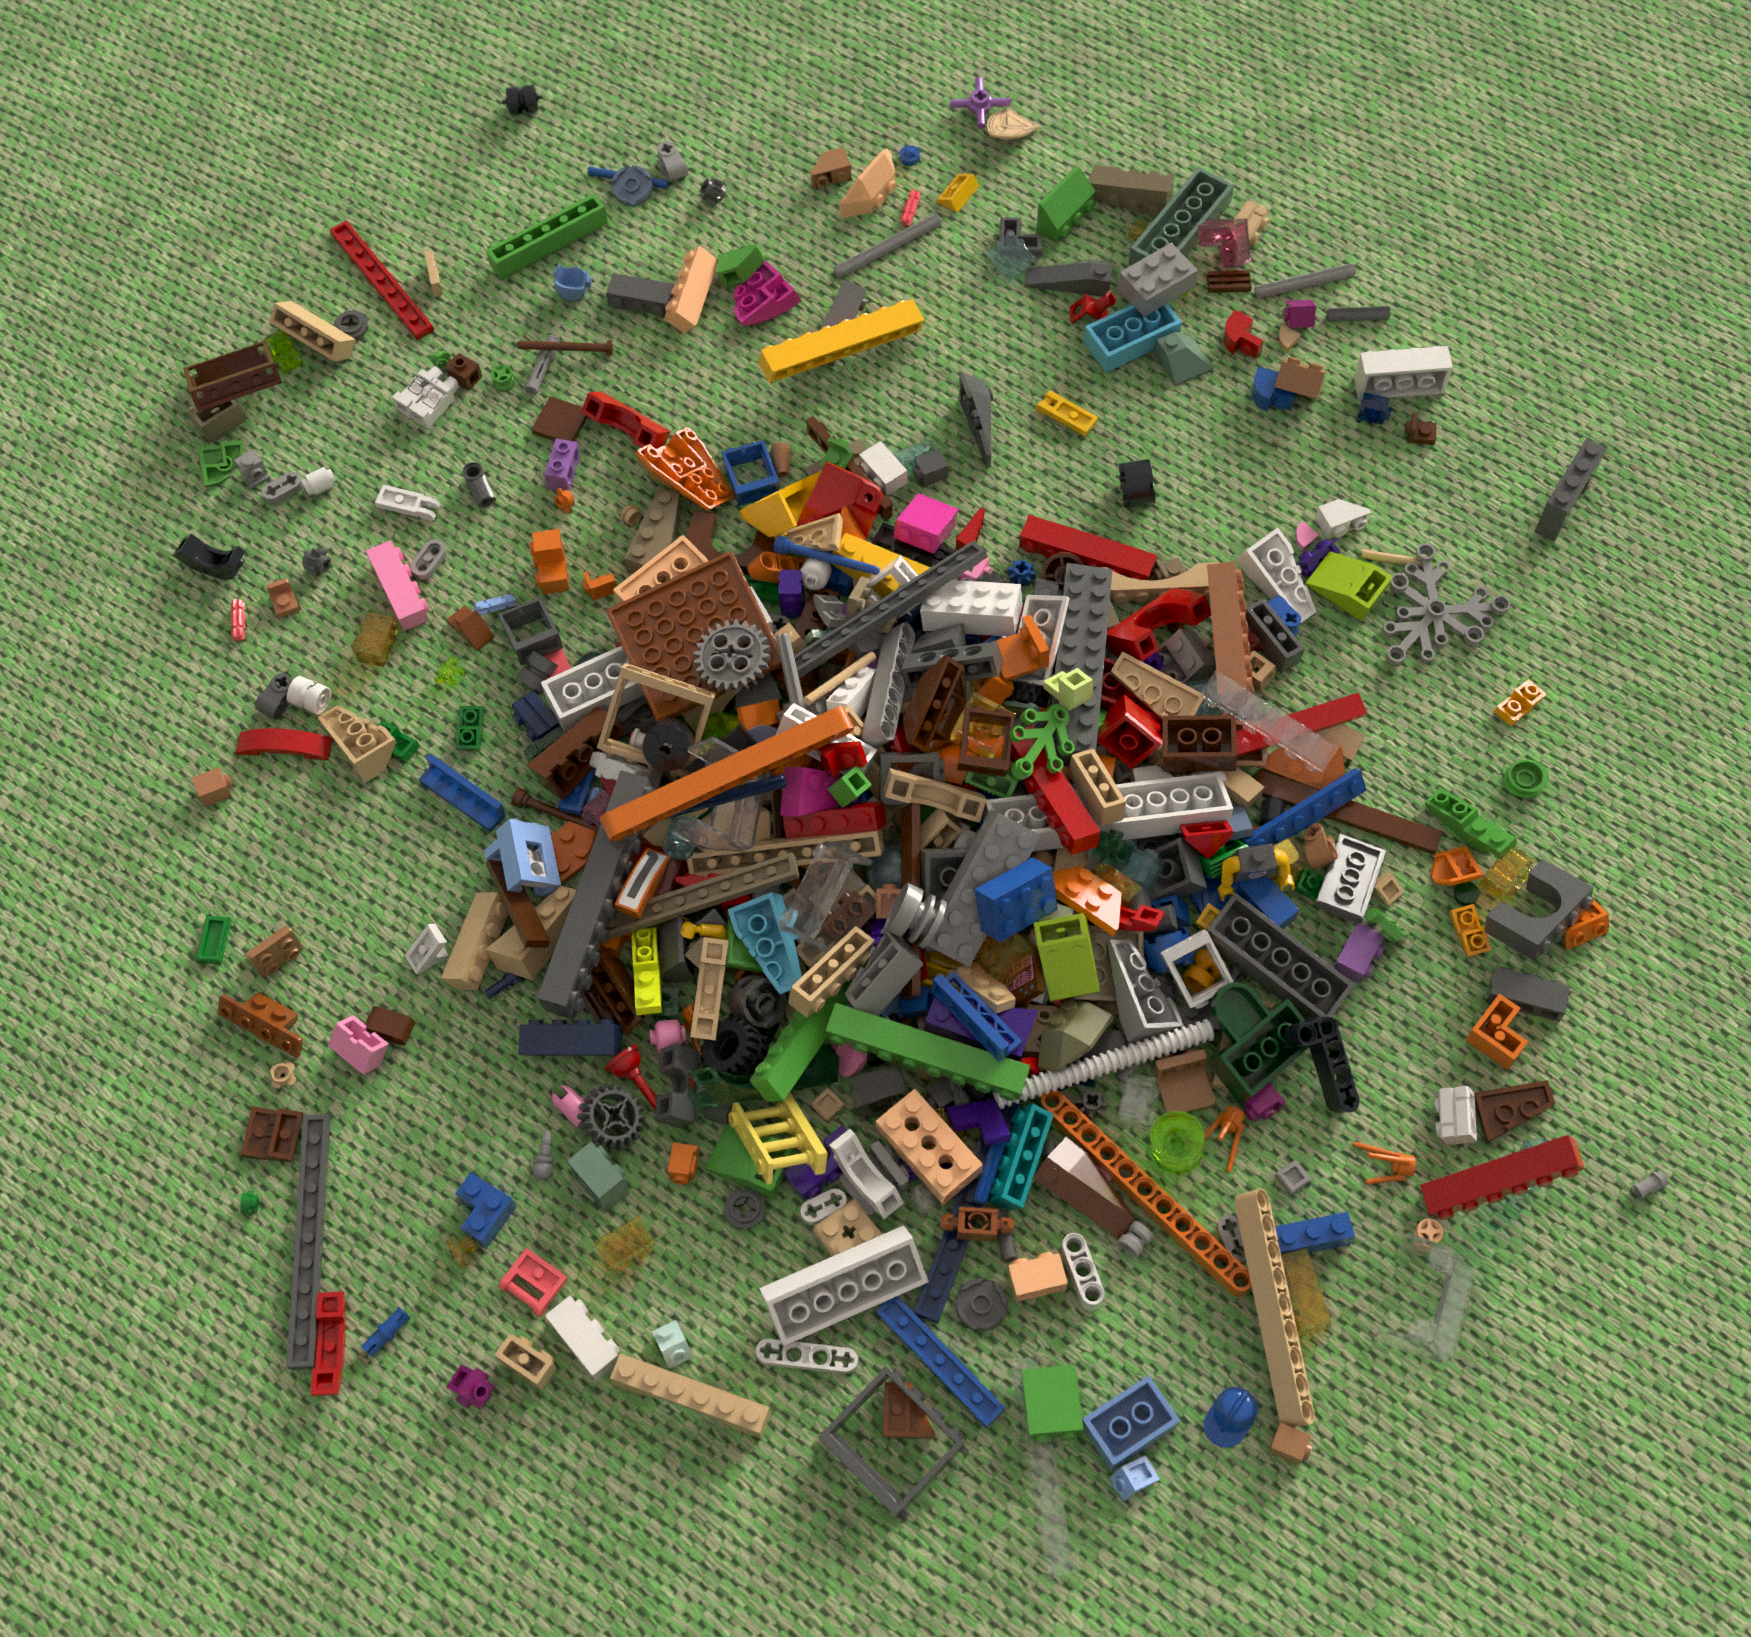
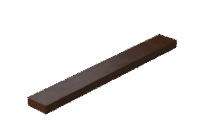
M1260 769L1255 779L1264 786L1263 797H1278L1286 805L1292 807L1319 791V789ZM1352 800L1324 817L1433 855L1436 852L1442 834L1440 830Z
M910 803L901 809V889L906 883L920 888L919 803ZM907 929L901 937L907 941L921 960V947L917 946V939L913 943L908 941L910 929ZM921 968L902 988L901 1000L910 1001L921 995Z

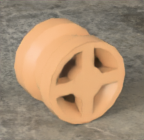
M1430 1218L1422 1220L1414 1231L1415 1242L1424 1249L1434 1248L1443 1237L1441 1224Z

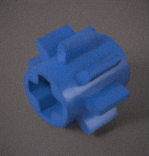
M1025 559L1017 562L1014 560L1013 568L1008 567L1007 575L1010 576L1009 583L1014 582L1015 584L1027 585L1029 587L1030 579H1035L1034 564H1029Z

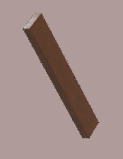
M487 859L486 867L524 947L548 948L550 938L524 886L521 885V892L508 891L502 862Z

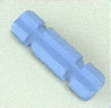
M512 594L504 595L503 598L500 596L476 602L474 604V611H477L479 615L512 608L516 605V598Z

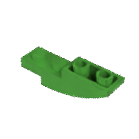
M1442 788L1425 801V806L1460 839L1482 854L1487 850L1501 859L1517 844L1516 837L1478 816V809Z

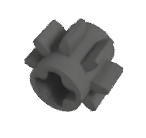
M714 177L711 180L706 179L700 188V193L704 195L702 200L713 205L715 202H721L726 194V189L722 187L724 182Z
M319 547L317 549L312 548V550H308L304 554L302 562L304 567L307 568V573L314 576L317 574L322 575V573H326L330 569L331 559L326 555V550Z
M1094 1088L1087 1093L1082 1090L1080 1096L1083 1100H1076L1075 1106L1081 1107L1080 1111L1090 1121L1095 1116L1101 1119L1103 1113L1100 1109L1105 1110L1108 1103L1102 1102L1104 1093L1098 1094ZM1087 1102H1089L1090 1104H1093L1095 1102L1096 1107H1094V1105L1087 1106Z

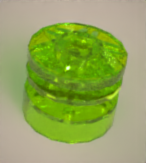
M1182 1111L1165 1113L1155 1121L1151 1129V1152L1154 1161L1161 1169L1171 1174H1184L1191 1172L1200 1164L1204 1156L1205 1134L1200 1122L1194 1116ZM1177 1142H1181L1182 1147H1179L1178 1150H1175L1174 1145H1176Z

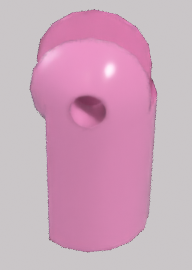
M562 1085L560 1087L566 1096L561 1100L553 1093L552 1102L578 1128V1125L583 1121L577 1119V1115L582 1113L578 1107L581 1103L585 1102L571 1087Z

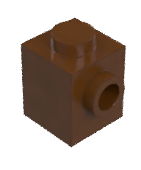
M460 353L453 359H450L445 367L448 377L451 376L456 379L458 385L468 391L482 378L479 364Z

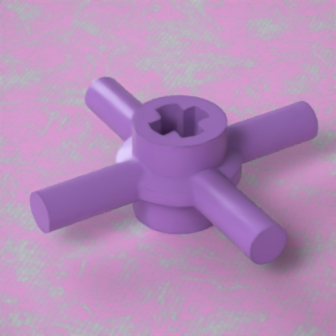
M982 77L975 79V90L969 99L950 100V108L969 107L972 114L977 116V127L979 129L985 128V115L991 107L1011 106V98H991L988 91L983 89Z

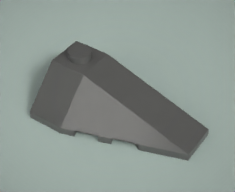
M1085 260L1027 268L1024 287L1102 297L1110 290L1114 262Z
M961 373L959 374V402L985 466L989 468L991 467V401H993V394L990 388L987 389L984 380Z

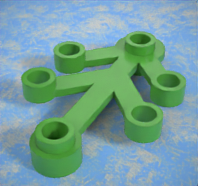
M1054 704L1048 708L1047 712H1036L1034 709L1029 708L1021 714V721L1025 725H1031L1034 722H1047L1045 727L1024 729L1022 726H1016L1010 730L1009 737L1013 742L1017 743L1021 740L1036 739L1026 756L1012 764L1011 772L1016 779L1024 780L1032 774L1033 762L1043 747L1047 757V770L1055 774L1063 769V762L1057 757L1052 734L1055 729L1059 740L1058 752L1062 756H1068L1075 750L1073 742L1068 740L1065 726L1068 724L1070 716L1064 706ZM1027 714L1031 716L1032 720L1028 719ZM1015 731L1020 734V737L1015 734Z

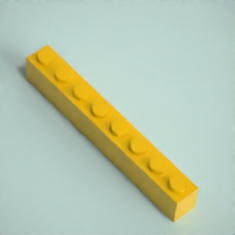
M913 299L899 301L893 306L881 307L876 312L864 313L855 319H846L831 327L825 326L820 331L814 333L807 332L799 338L787 339L775 346H766L761 350L758 363L768 382L772 383L920 332L925 319Z

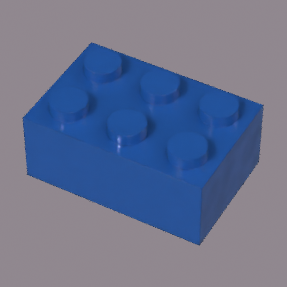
M1033 857L974 889L981 931L998 942H1002L1058 910L1052 867Z

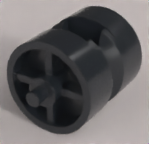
M534 84L525 85L520 90L518 87L506 88L505 100H502V104L508 106L510 115L521 114L523 110H526L527 113L538 112V102L543 98L542 95L536 94Z

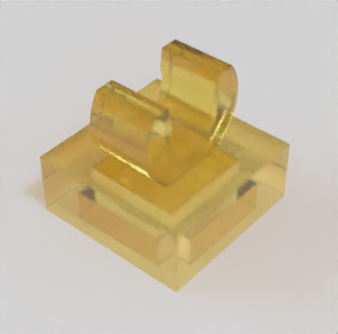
M470 1235L465 1237L460 1243H458L454 1236L445 1241L462 1268L471 1263L467 1255L474 1252L477 1246Z

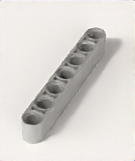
M906 622L894 627L889 634L885 633L882 641L862 733L864 743L875 749L893 740L897 729L906 685L901 668L906 655L912 654L911 650L915 641L914 630Z

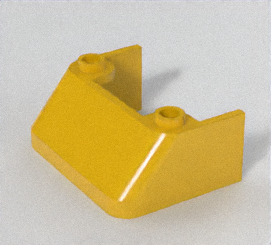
M821 471L788 485L739 510L742 519L767 537L773 536L776 540L778 535L785 536L787 534L786 530L797 526L796 523L816 485Z

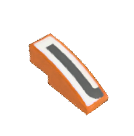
M647 848L629 875L615 902L617 911L638 919L641 918L648 900L654 896L670 861V856Z

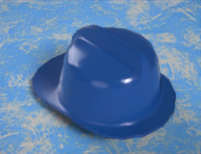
M1230 1387L1222 1391L1207 1412L1204 1420V1431L1207 1438L1213 1444L1223 1448L1238 1445L1258 1415V1404L1255 1397L1248 1390L1241 1387Z

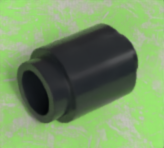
M1271 796L1261 802L1260 826L1265 825L1285 812V803L1280 798Z

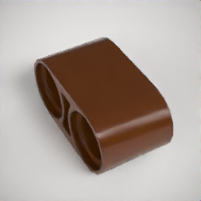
M379 1006L372 1007L365 1022L368 1033L372 1034L375 1032L383 1040L402 1046L406 1045L416 1024L415 1020L404 1014Z

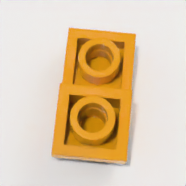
M1528 679L1516 688L1509 698L1499 704L1494 713L1512 727L1531 711L1546 694Z
M1474 904L1448 911L1455 932L1467 957L1491 950L1487 934L1484 932L1485 927L1480 925Z

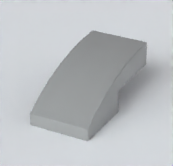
M814 594L813 600L817 612L828 628H837L845 623V615L842 613L844 604L835 596Z

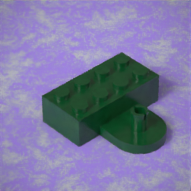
M1228 983L1215 992L1211 1002L1212 1015L1231 1042L1207 1063L1239 1103L1253 1097L1309 1048V1046L1291 1047L1284 1039L1285 1029L1289 1025L1305 1019L1288 998L1268 1009L1257 993L1244 983Z

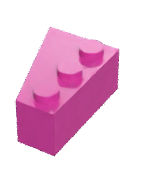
M785 767L788 785L783 788L781 816H801L840 806L828 791V788L844 776V774L839 773L833 778L827 771L805 767Z

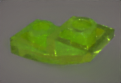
M283 330L264 338L284 374L303 365L300 356Z

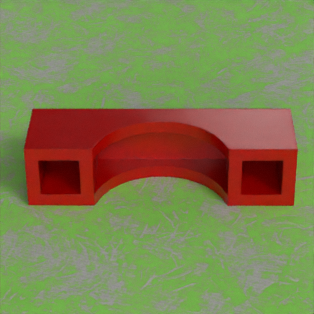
M602 391L588 393L581 410L582 414L598 423L608 424L626 432L633 438V443L641 448L649 444L655 449L665 446L671 432Z
M883 801L858 803L844 808L824 809L801 816H783L786 839L878 831L887 825Z

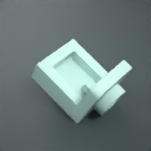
M676 1320L652 1331L668 1368H673L693 1357Z

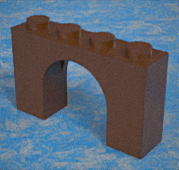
M694 510L686 538L710 561L722 555L712 546L718 526L717 517L714 513ZM757 530L751 547L741 554L734 555L743 574L750 575L748 573V564L761 553H774L775 539L773 536L767 537Z

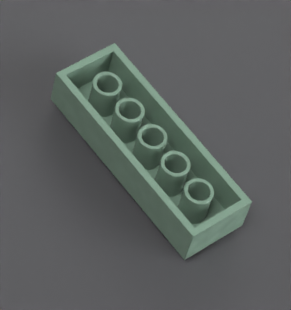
M1198 167L1130 248L1129 265L1137 263L1170 243L1186 257L1231 203L1234 185Z

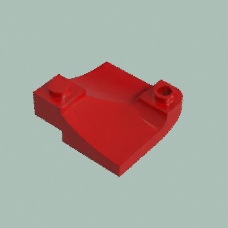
M827 461L806 505L803 507L796 527L838 513L841 514L842 507L847 506L867 540L883 501L882 491L869 480ZM867 493L873 496L872 501L868 500Z

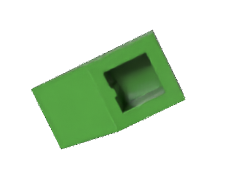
M758 244L718 255L717 273L725 287L743 283L765 262V257Z

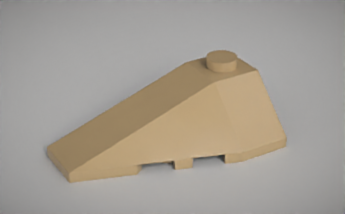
M338 705L317 717L364 783L385 771L396 744L395 739L385 727L381 725L376 726L366 718L363 720L357 717L355 713Z

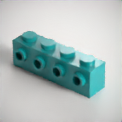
M1033 1103L1018 1108L1012 1117L1013 1126L1010 1132V1141H1007L1005 1144L1006 1147L989 1192L988 1202L1000 1208H1006L1008 1212L1024 1207L1054 1114Z

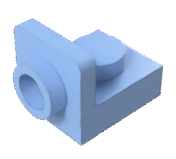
M1145 1455L1121 1466L1110 1479L1115 1490L1120 1494L1122 1500L1125 1501L1136 1492L1155 1484L1159 1477Z

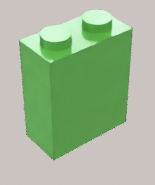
M1075 1365L1022 1369L1021 1382L1028 1440H1035V1443H1047L1051 1441V1438L1061 1437L1062 1441L1078 1439V1435H1082L1083 1422Z

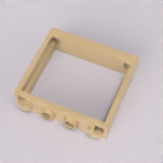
M624 663L617 680L597 748L608 753L609 756L619 755L625 757L627 762L633 764L640 762L648 765L649 769L657 771L647 762L642 749L609 738L626 682L630 680L704 705L694 736L693 749L688 761L681 768L668 771L675 778L677 776L683 778L689 775L685 766L696 758L716 693Z

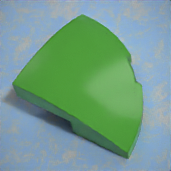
M243 440L220 442V445L198 447L204 487L216 485L230 477V473L237 467L235 459L243 454Z

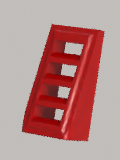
M979 508L957 536L956 551L972 541L977 543L984 525L985 509Z

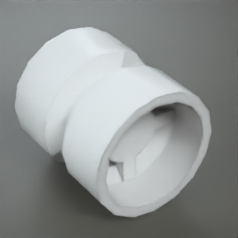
M297 676L292 681L287 692L289 704L305 708V710L317 715L325 711L331 699V689L319 683L314 684L312 680L302 676Z

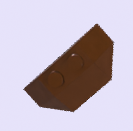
M943 656L921 676L903 718L907 743L927 754L949 742L967 700L964 678L965 667L949 656Z
M601 947L599 951L601 953L599 964L597 967H593L591 973V986L589 990H585L582 999H584V1003L598 1024L601 1019L614 1020V1024L623 1026L622 1034H629L645 1018V1015H636L635 985L624 965Z

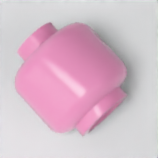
M676 1019L657 1021L654 1030H650L651 1045H656L659 1053L662 1048L676 1043L686 1045L685 1026L680 1025V1022Z

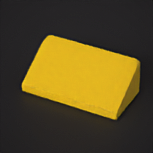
M958 174L936 202L954 212H959L979 187L974 174Z

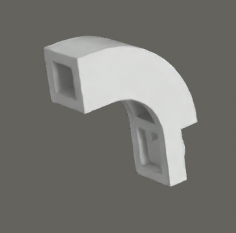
M849 1129L830 1144L835 1154L833 1157L842 1172L862 1198L883 1219L904 1204L896 1187L870 1161L853 1131Z

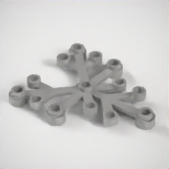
M1422 543L1418 546L1415 556L1421 562L1423 571L1415 563H1408L1404 568V574L1396 573L1392 575L1393 578L1389 584L1392 592L1397 594L1403 593L1421 607L1408 608L1400 606L1396 611L1395 617L1402 623L1388 621L1384 624L1382 633L1386 637H1392L1397 632H1410L1400 645H1393L1388 649L1386 660L1390 665H1401L1406 657V651L1419 638L1422 649L1419 658L1423 663H1431L1435 657V652L1431 648L1428 626L1432 622L1435 632L1433 639L1435 647L1443 648L1448 642L1443 622L1464 636V641L1468 645L1477 646L1484 638V631L1490 630L1494 623L1493 618L1483 614V612H1492L1497 616L1504 615L1510 608V600L1504 595H1497L1493 598L1492 602L1480 603L1485 601L1488 591L1484 587H1477L1466 604L1446 605L1442 600L1438 599L1436 582L1442 576H1446L1449 573L1450 564L1447 561H1440L1433 571L1431 561L1435 555V548L1429 543ZM1439 567H1444L1446 570L1443 571ZM1408 569H1413L1414 572L1411 573L1408 571ZM1408 578H1416L1426 585L1428 599L1408 586ZM1477 593H1482L1483 597L1478 596ZM1399 612L1406 613V616H1402ZM1467 614L1478 622V626L1467 627L1451 615ZM1424 616L1421 621L1405 622L1409 617ZM1482 621H1487L1489 625H1485ZM1386 627H1391L1393 631H1388ZM1469 636H1474L1476 640L1471 639ZM1437 638L1443 639L1444 642H1439ZM1427 653L1431 658H1426L1423 654Z

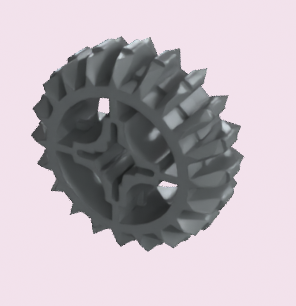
M611 1083L608 1088L605 1084H601L599 1090L593 1088L590 1091V1095L583 1097L585 1103H581L578 1107L582 1113L577 1115V1119L584 1121L578 1125L579 1129H586V1132L582 1135L583 1138L590 1136L592 1138L590 1142L592 1141L593 1144L598 1142V1146L601 1145L603 1148L607 1146L608 1152L614 1151L615 1147L618 1151H622L624 1145L627 1147L633 1145L632 1140H638L640 1138L638 1132L644 1130V1126L640 1123L646 1120L645 1116L639 1115L644 1110V1107H637L636 1105L640 1098L636 1097L633 1100L631 1098L633 1090L624 1093V1085L619 1086L616 1090L614 1083ZM611 1099L618 1103L615 1106H609L606 1103L602 1104L600 1100ZM624 1108L629 1116V1124H627L628 1120L623 1115ZM615 1110H617L614 1114L613 1122L611 1121L608 1125H606L609 1121L610 1113L612 1114ZM594 1111H595V1115H596V1116L599 1118V1120H600V1125H599V1127H597V1125H596V1123H595V1121H594V1115H593ZM608 1129H613L617 1132L621 1131L624 1135L610 1136L605 1134Z

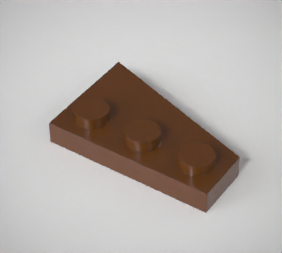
M1548 1080L1474 1093L1475 1107L1486 1144L1555 1105Z

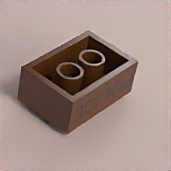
M1236 715L1163 716V772L1236 771Z

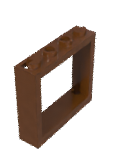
M266 340L183 368L190 395L198 412L282 383ZM264 346L265 350L259 352L258 347ZM270 368L271 373L267 374L265 369ZM195 369L197 374L190 376L189 371Z

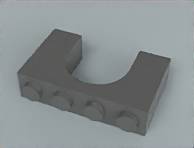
M1587 438L1585 439L1547 501L1534 531L1535 533L1553 542L1556 541L1580 493L1584 494L1592 482L1605 454L1606 447Z
M1542 859L1529 872L1526 889L1550 902L1557 912L1548 917L1534 918L1526 916L1500 902L1487 915L1484 932L1536 961L1541 954L1545 955L1550 950L1552 943L1556 939L1560 940L1569 925L1573 926L1577 922L1583 910L1587 911L1591 907L1594 900L1592 898L1594 887Z

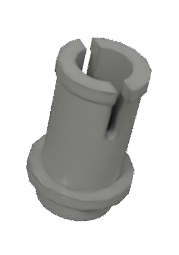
M1653 1171L1650 1173V1177L1632 1185V1189L1636 1196L1643 1200L1657 1190H1665L1668 1180L1661 1171Z

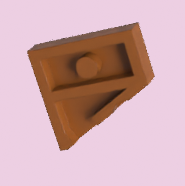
M885 1382L883 1438L935 1440V1432L931 1428L926 1415L893 1382ZM904 1382L910 1390L914 1388L912 1383Z

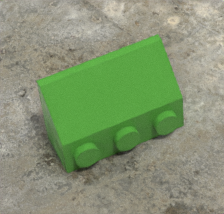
M1078 165L1038 203L1037 232L1055 243L1061 238H1065L1069 234L1070 229L1074 225H1078L1087 212H1091L1096 204L1095 190Z

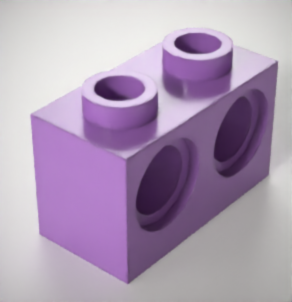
M562 439L555 440L544 474L548 489L556 490L561 488L562 491H570L580 460L577 442Z

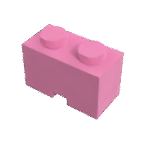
M350 1016L336 1023L328 1046L364 1075L381 1066L388 1043L375 1032L372 1034L368 1033L365 1024L355 1016Z

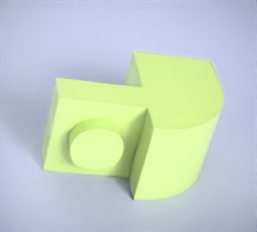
M1076 668L1067 674L1062 671L1045 680L1044 689L1057 698L1059 704L1064 706L1067 711H1071L1092 698L1093 679Z

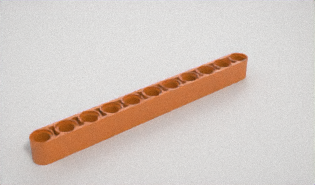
M843 706L836 707L603 814L599 820L609 841H618L850 734L855 728Z
M1051 1090L1049 1094H1045V1092L1042 1094L1040 1107L1054 1114L1051 1123L1061 1133L1088 1151L1096 1165L1112 1177L1111 1180L1231 1295L1243 1297L1249 1292L1252 1285L1249 1271L1061 1092L1058 1090L1053 1092ZM1054 1100L1058 1103V1106L1051 1108L1046 1105V1102ZM1071 1117L1076 1120V1123L1068 1125L1064 1122V1119ZM1091 1135L1095 1141L1085 1142L1082 1136ZM1109 1152L1112 1154L1113 1159L1104 1160L1100 1154ZM1128 1170L1132 1176L1123 1178L1119 1171ZM1141 1187L1147 1188L1151 1194L1142 1196L1139 1194L1138 1189ZM1164 1205L1169 1209V1213L1161 1214L1156 1207ZM1183 1223L1188 1227V1231L1180 1232L1176 1229L1175 1225ZM1202 1241L1207 1245L1208 1249L1199 1250L1195 1247L1194 1243ZM1218 1259L1223 1260L1227 1267L1219 1269L1215 1266L1214 1261ZM1233 1279H1243L1246 1282V1286L1242 1288L1237 1287Z

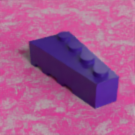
M934 998L925 1021L924 1029L989 1052L939 999ZM970 1003L977 1010V1005ZM1013 1007L995 1013L1022 1041V1045L1006 1058L1015 1061L1021 1059L1038 1010ZM985 1019L994 1028V1023L990 1019ZM1002 1036L1009 1045L1013 1043L1008 1037Z

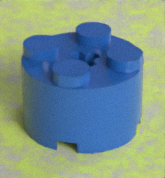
M1178 927L1177 932L1173 933L1171 931L1147 937L1143 940L1144 959L1148 970L1151 972L1157 971V973L1169 971L1160 952L1189 938L1187 927ZM1194 950L1174 960V965L1180 964V966L1193 963Z

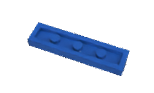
M430 754L426 758L429 768L419 778L420 783L490 833L506 817L503 806L499 801L434 755Z
M955 971L946 978L939 974L933 979L931 992L998 1062L1022 1045L1021 1039ZM952 981L960 988V993L951 985ZM968 1001H973L977 1005V1010ZM985 1019H990L994 1023V1028ZM1002 1036L1008 1037L1013 1043L1009 1045Z

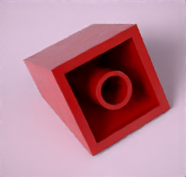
M1124 694L1109 708L1098 733L1097 742L1130 769H1133L1162 745L1161 725Z

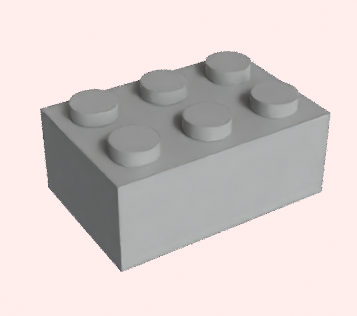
M1170 243L1121 271L1118 290L1145 317L1195 288L1198 270Z

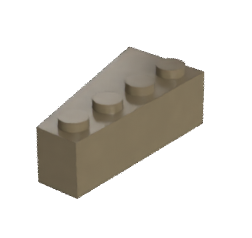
M1094 165L1088 180L1095 190V200L1156 218L1172 199L1175 174L1168 173L1167 176H1163L1155 171L1144 174L1139 173L1137 169H1130L1127 172L1122 171L1119 167Z
M658 488L624 557L627 573H635L676 540L682 509L679 493Z

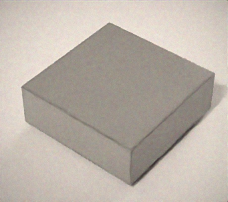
M1294 1160L1275 1174L1290 1196L1312 1181L1297 1160Z

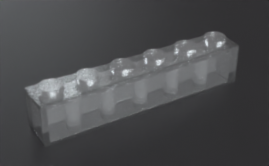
M1218 670L1213 673L1200 694L1203 697L1202 702L1213 709L1215 706L1224 710L1222 715H1236V719L1244 723V729L1254 735L1256 732H1259L1265 736L1263 741L1273 747H1276V745L1281 746L1285 749L1283 752L1285 755L1293 760H1296L1297 757L1306 762L1304 767L1314 773L1318 770L1323 773L1339 748Z

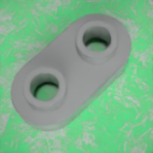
M433 539L426 542L411 563V570L415 578L419 580L429 579L447 555V550L441 540Z

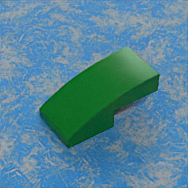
M382 720L377 726L385 727L396 741L391 755L406 763L420 747V744L417 740L402 734L396 726Z

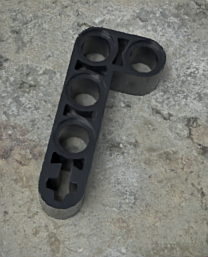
M1330 1016L1314 1017L1289 1025L1285 1029L1284 1039L1291 1047L1309 1046L1328 1109L1334 1113H1347L1357 1110L1359 1096L1335 1019Z

